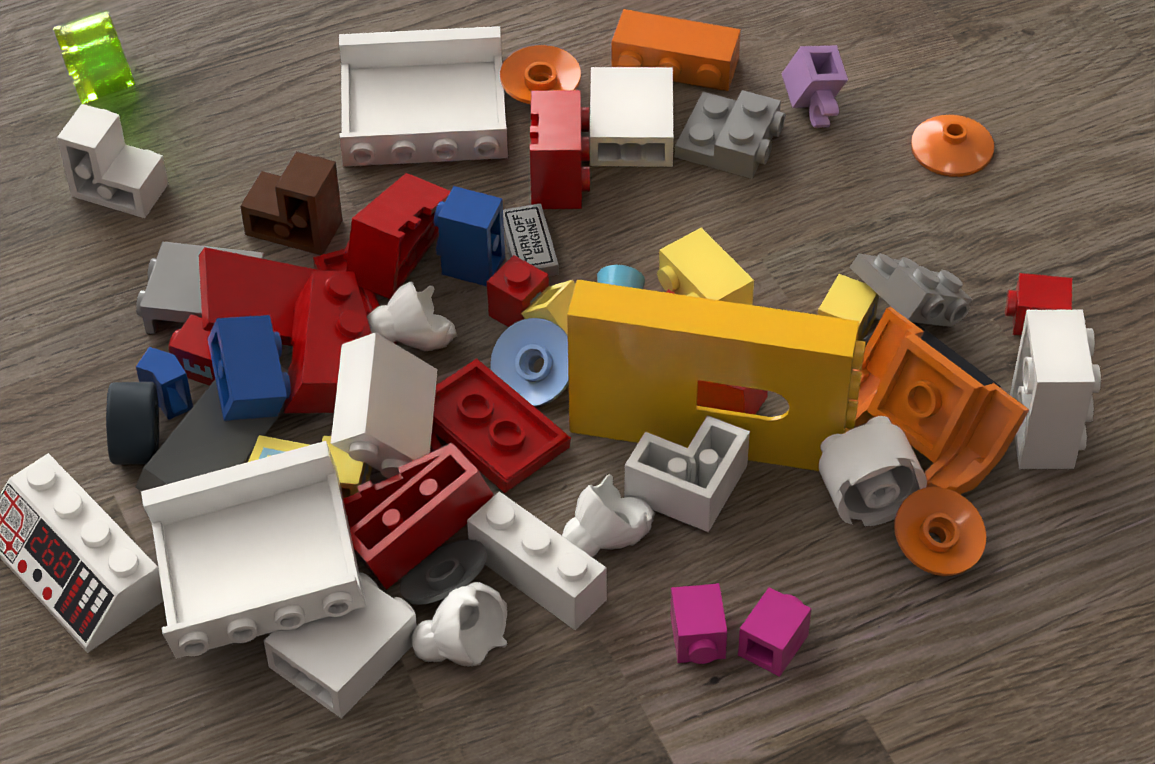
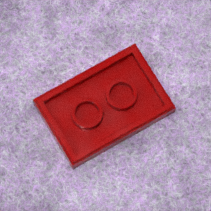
M204 247L199 254L202 328L205 331L211 332L217 318L270 315L273 332H279L282 345L291 346L295 301L311 273L322 270Z
M477 358L436 385L432 431L448 445L453 443L478 471L504 493L570 447L571 437Z

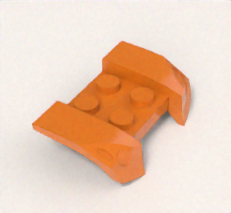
M890 306L886 308L865 347L862 370L853 369V371L862 372L858 400L850 399L851 401H858L855 427L865 424L877 416L888 417L892 424L903 430L910 445L934 463L924 473L927 479L926 488L941 487L959 494L971 491L980 484L1003 458L1029 409L996 384L984 386L923 341L921 337L924 331Z

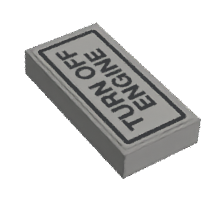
M541 203L504 209V237L510 258L515 255L549 274V276L559 275V264Z

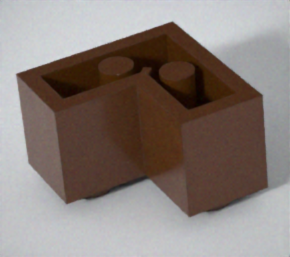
M296 151L282 176L261 171L240 206L245 235L323 255L343 221L336 162Z

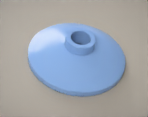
M528 318L518 321L507 328L497 340L491 355V371L534 407L545 405L561 395L569 384L568 335L561 327L546 319ZM543 358L544 365L540 372L536 373L534 371V363L537 359Z

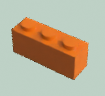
M623 9L612 39V67H673L674 82L729 91L739 60L741 29Z

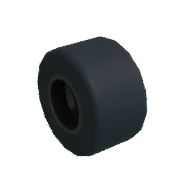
M113 382L109 385L106 406V431L109 460L112 464H147L159 450L158 394L156 385L153 382Z

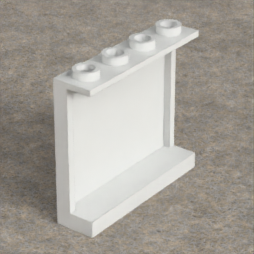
M500 26L339 34L342 104L340 145L343 167L508 158L504 89L500 81L502 66Z
M326 441L141 491L143 507L152 523L167 626L162 627V634L176 659L184 656H198L209 649L231 643H245L253 640L256 636L278 630L296 629L304 623L325 617L343 616L351 610L366 606L338 472Z

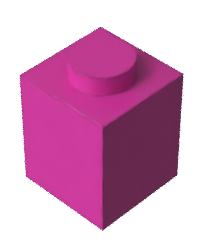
M720 584L672 587L670 616L677 663L694 662L705 664L715 659H726L727 626Z
M769 587L740 627L738 656L780 677L809 635L811 608L804 605L795 596L782 594Z

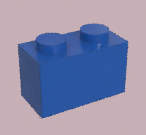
M453 186L446 201L439 202L434 215V226L439 229L436 254L441 256L442 275L487 286V281L499 270L505 258L503 200L499 197Z
M270 315L217 318L207 340L224 421L277 417L285 400L290 397L291 386L288 373L282 372L279 360L282 354L281 337L279 332H273Z

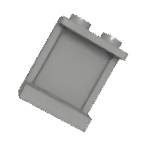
M162 241L157 258H152L149 263L146 290H141L137 297L136 311L137 315L143 318L145 332L155 334L160 320L185 323L191 314L202 318L199 254L204 247L265 259L264 253Z

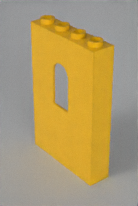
M577 279L567 314L569 430L571 433L639 443L644 433L648 432L688 448L708 415L750 431L748 460L819 471V460L823 454L820 448L822 442L831 435L844 434L850 429H854L858 401H851L850 399L858 400L862 372L853 371V369L862 370L866 345L865 341L857 340L859 321ZM698 380L775 392L786 399L789 404V410L780 416L767 417L697 406Z

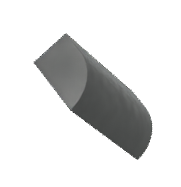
M281 366L282 372L288 373V370ZM215 379L143 468L136 488L140 491H145L242 464L254 449L258 436H264L284 411L285 402L277 417L224 421Z

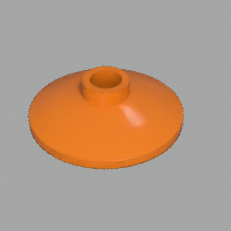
M547 45L529 46L515 51L503 62L500 70L501 85L506 93L526 104H531V91L576 90L581 80V69L577 60L567 51Z
M940 115L927 119L915 129L912 136L911 149L916 160L931 172L949 177H963L981 171L990 163L994 153V141L989 131L973 119L959 115Z
M941 487L919 489L902 502L896 513L894 522L895 536L902 552L914 565L928 573L939 576H954L964 573L978 562L985 550L986 528L980 513L968 499L955 491ZM929 533L937 534L941 543L935 541Z

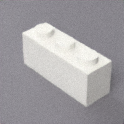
M500 491L467 520L468 539L481 542L487 551L488 556L485 565L572 629L576 630L607 600V568Z

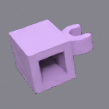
M837 45L800 46L781 73L792 108L810 107L809 116L812 126L814 128L829 127L830 121L828 116H837L839 114L838 104L834 98L848 81Z

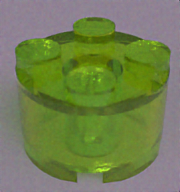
M108 10L98 11L53 27L61 50L69 49L61 52L69 75H72L73 79L80 78L74 81V85L82 104L136 85Z

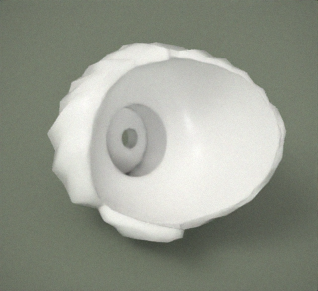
M408 282L398 288L389 300L388 305L376 307L367 316L372 334L376 332L393 343L399 341L421 351L445 348L453 338L457 337L455 326L451 321L441 315L433 314L434 305L431 299L434 292L433 286H428L422 292H417L413 282Z
M608 474L598 486L588 485L581 492L577 501L575 517L566 523L562 536L593 557L600 549H620L629 545L633 546L639 542L640 539L649 533L655 512L647 502L637 497L621 498L619 490L613 485V476Z
M474 582L468 586L454 589L441 602L433 620L422 621L413 630L412 646L415 655L425 662H442L445 659H449L461 666L480 665L485 657H487L488 651L495 647L505 648L508 644L502 637L506 627L507 603L502 600L498 591L481 582Z

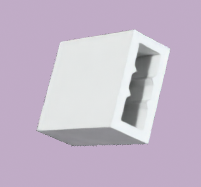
M591 67L590 166L673 167V67Z
M376 332L342 344L331 444L348 453L350 458L365 462L381 471V474L387 478L399 474L398 467L429 454L438 369Z
M359 573L366 604L365 607L351 610L343 616H329L307 622L296 629L278 630L272 632L264 640L269 668L340 718L412 647V634L417 626L416 614L413 608L402 598H392L380 590L377 584L364 573Z

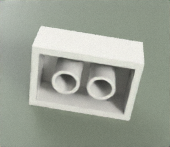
M1083 310L1026 311L1010 395L1029 409L1015 435L1019 469H1074L1078 451L1085 450L1086 448L1085 422H1091L1093 419L1092 393H1098L1100 390L1101 374L1099 365L1092 364L1091 361L1095 346L1094 331L1092 328H1086Z

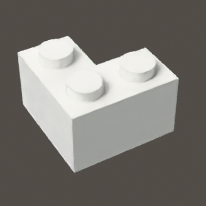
M81 104L57 137L72 197L146 218L168 186L163 155L126 145L119 114Z
M707 415L688 448L645 432L625 464L624 497H637L647 502L654 511L709 532L747 467L750 431Z

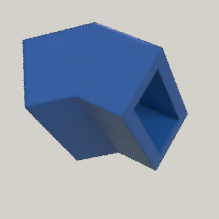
M149 347L136 366L139 382H153L156 385L158 406L168 420L190 411L193 403L185 370L174 354Z

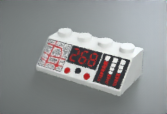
M49 453L9 478L0 493V558L87 653L164 601L158 566Z

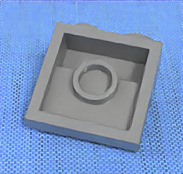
M744 90L741 91L737 101L702 92L675 144L674 157L753 179L759 164L765 165L769 159L773 136L779 137L782 132L785 113L780 112L781 100Z
M881 253L878 256L858 254L849 267L893 309L911 322L953 327L970 310V303L973 299L961 289L963 286L961 280L946 270H941L940 272L930 271L908 258L902 257L901 260H897Z

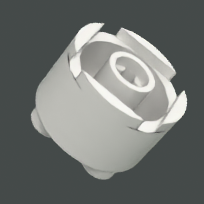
M877 416L870 419L865 425L851 429L844 434L831 435L820 446L823 454L819 460V472L841 519L846 523L852 524L851 519L862 520L864 526H875L895 519L898 508L910 494L927 486L926 476L905 433L900 427L892 424L888 417Z

